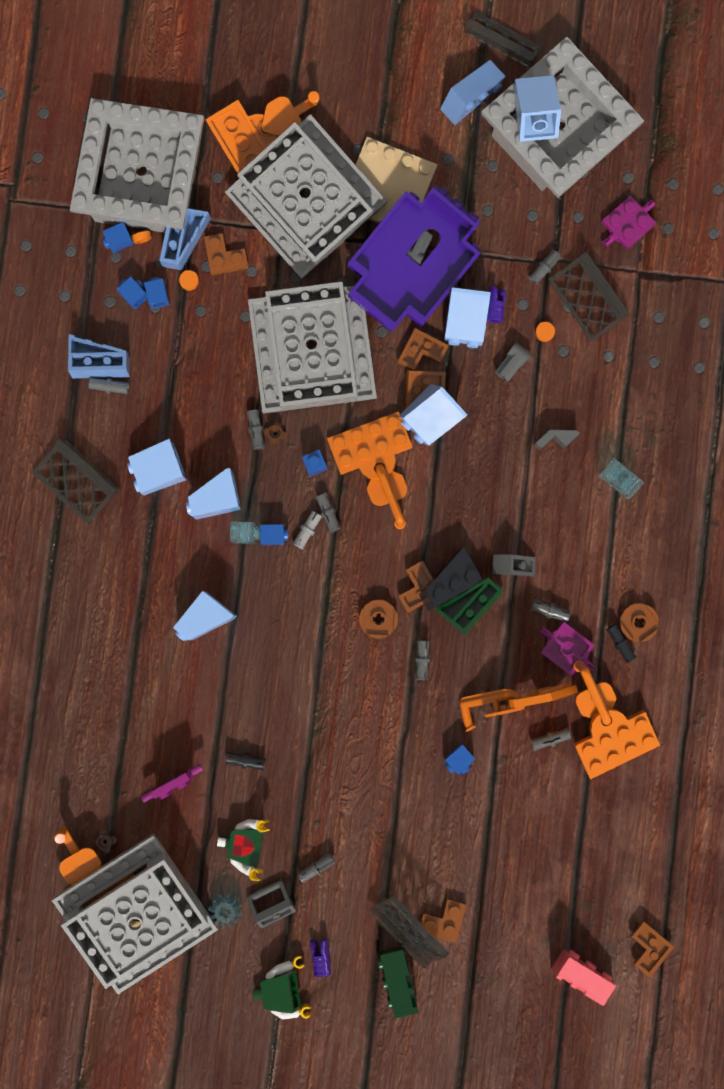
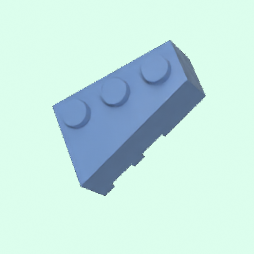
M489 60L450 89L440 110L454 125L458 124L479 104L486 101L493 92L497 93L503 85L501 83L505 75Z
M188 208L184 230L166 227L160 256L162 267L182 270L211 219L209 212Z
M69 334L68 372L72 378L130 377V358L127 351L105 344H97L91 340L80 339Z

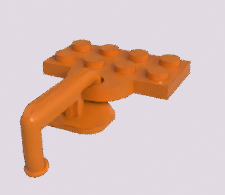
M316 91L310 92L308 99L296 107H293L288 98L278 97L267 104L264 115L254 114L251 116L246 114L239 100L205 120L238 174L294 122L299 125L301 123L299 115L318 104L319 94Z
M399 412L327 438L340 474L342 475L359 468L364 476L371 479L367 486L371 502L376 506L389 504L395 518V527L403 529L406 522L397 500L405 497L407 486L403 476L393 470L396 463L395 454L411 449L412 444L406 429L401 425L402 420L398 417L400 415Z
M578 660L574 663L575 671L581 673L587 689L578 693L575 702L581 715L591 718L589 727L591 735L574 743V746L590 779L660 746L644 710L626 718L622 712L613 709L616 696L612 687L606 682L596 684L589 668L583 661Z
M564 683L553 687L539 688L524 694L506 688L463 697L460 700V709L466 728L465 731L468 732L476 727L472 722L469 707L492 703L494 712L484 714V718L523 710L525 706L550 702L578 693L577 686H570L569 683ZM508 700L509 708H507V705H501L500 701Z
M61 826L54 837L55 842L58 844L64 843L71 853V856L61 862L59 870L65 881L73 885L100 868L101 860L91 848L80 850L65 826ZM132 872L83 903L82 906L84 908L135 876V874Z

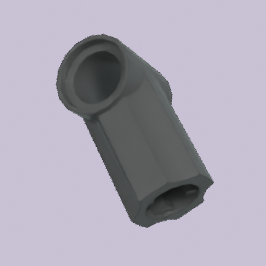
M424 231L406 253L419 266L423 262L425 252L433 236L429 232Z
M516 342L495 373L502 380L508 382L516 371L526 363L532 353Z

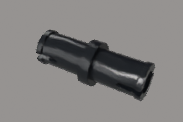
M617 623L606 629L615 643V649L620 651L625 662L628 663L634 660L637 656L628 644V638H625L618 628Z
M227 751L225 764L242 766V769L247 767L264 771L265 765L261 764H265L266 758L252 757L247 753L241 755Z

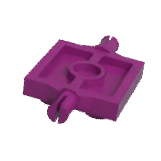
M631 196L628 197L602 220L601 223L608 229L610 234L602 241L603 245L605 244V247H608L615 240L628 250L656 225V222L648 214V211L655 206L654 201L650 199L645 205L641 206Z
M562 622L553 633L544 626L540 629L539 633L547 638L546 645L540 653L567 674L572 676L575 673L573 665L578 660L583 661L590 672L596 668V665L588 660L589 653L595 645L568 624Z
M198 764L191 769H187L185 773L141 795V799L145 803L152 798L160 797L161 800L174 792V788L177 787L180 790L191 783L190 779L194 775L204 771L201 764Z

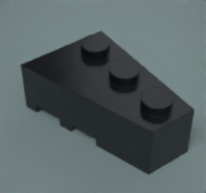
M464 547L453 554L451 559L419 593L428 611L483 581Z

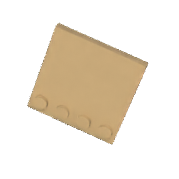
M367 137L356 162V167L387 201L368 220L380 224L405 191L416 194L419 197V202L422 203L437 164Z

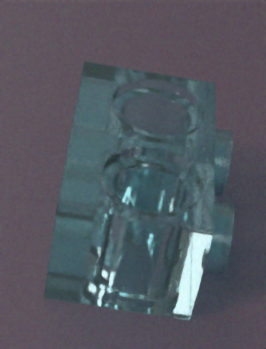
M615 458L610 460L598 475L627 499L632 498L644 484L640 478Z
M231 522L230 542L233 544H256V541L260 540V529L254 522Z

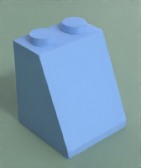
M554 75L515 79L514 98L519 141L558 138L561 107Z
M452 287L449 297L444 341H447L449 345L455 346L459 345V343L467 344V347L478 348V345L482 346L491 292Z
M430 384L398 417L402 420L401 425L408 431L411 429L415 434L413 437L419 444L430 445L465 418L467 414L443 387Z
M170 439L128 457L130 461L127 463L128 469L131 474L134 473L136 481H133L135 489L142 495L187 480L176 447Z
M230 468L222 471L188 497L189 502L186 503L188 514L196 520L241 510L233 471Z
M202 591L173 628L176 630L175 634L183 641L194 640L235 619L236 615L208 592Z

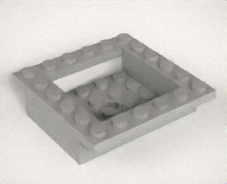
M568 37L562 40L519 78L555 75L564 67L563 72L555 78L561 107L560 122L564 124V128L559 130L558 138L519 141L516 113L513 116L510 115L516 109L514 98L515 83L481 112V115L494 128L492 137L541 191L548 187L557 198L644 122L641 116Z
M91 98L70 211L91 215L95 222L117 225L124 222L126 227L165 233L166 227L184 230L205 119L204 116ZM107 124H109L111 131L99 195H94ZM141 167L147 169L146 174L143 176L137 175V171Z
M311 114L299 125L294 122L237 174L239 180L225 191L227 196L301 279L309 274L387 203L386 199ZM308 188L311 191L310 196L302 198L300 196L301 189Z
M342 282L266 291V297L248 299L263 414L377 399L366 314L360 306L347 297L354 286L343 287ZM315 340L317 342L316 348L308 349L306 347L307 341Z
M154 833L52 898V902L63 916L61 927L104 988L107 989L112 986L117 994H120L218 931L217 925ZM147 863V868L87 907L84 908L82 906L89 899ZM132 919H138L141 924L138 927H132L129 922Z

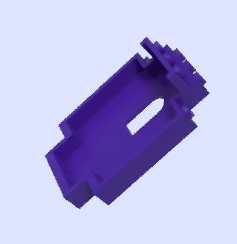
M435 185L422 203L419 202V197L416 194L405 191L347 264L348 268L361 277L347 297L391 333L406 315L420 327L423 326L451 291L452 287L456 285L481 254L476 244L466 241L481 223L478 221L479 217L472 211H466L463 208L464 205L458 199L453 200L448 196L449 192L442 186L438 187ZM434 229L439 233L440 242L424 263L419 266L406 253L425 230Z

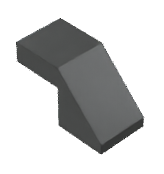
M549 430L534 446L541 450L553 438L564 449L580 433L576 430Z

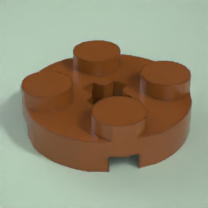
M373 600L361 610L359 623L363 631L370 637L377 639L385 638L395 630L398 623V615L394 607L387 601ZM378 613L384 618L380 625H376V621H373V617H376Z
M629 605L619 617L620 630L629 640L645 642L657 633L659 618L656 611L648 605ZM636 618L644 620L642 628L634 625Z

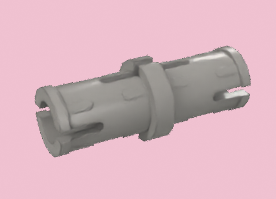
M311 511L305 524L301 525V530L292 544L303 550L310 536L314 535L315 532L313 531L322 516Z

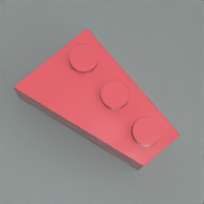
M563 949L551 968L556 978L559 980L564 979L570 983L571 987L579 989L584 995L604 1006L616 987L612 981L613 977L604 971L602 974L596 970L597 967L588 960L586 963L580 960V955L570 949L568 952Z

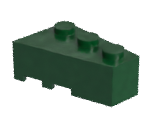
M487 578L443 605L436 607L435 610L461 634L466 636L504 592L491 579Z
M403 946L380 951V957L377 958L379 969L384 970L385 977H382L384 989L389 991L390 996L387 997L389 1009L393 1008L395 1019L417 1014V1001Z

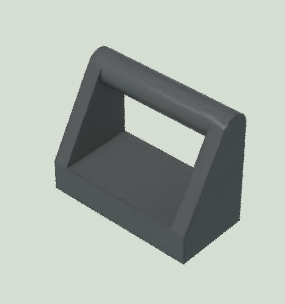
M282 879L246 896L255 922L260 928L296 912V908ZM281 888L285 901L259 913L254 901Z

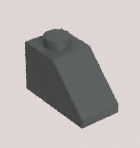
M512 554L493 555L492 574L535 576L536 557Z

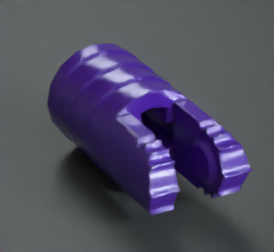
M491 286L489 288L491 293L487 322L502 323L506 290L500 289L498 291L497 287Z
M310 939L315 977L331 974L327 939L320 941L321 953H319L317 940Z

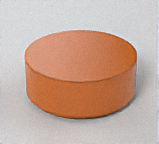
M143 231L132 235L133 243L140 244L151 240L150 231Z
M187 270L180 275L179 282L183 289L192 291L197 288L199 278L195 272Z
M549 322L540 323L535 330L537 339L542 342L550 341L555 334V328Z

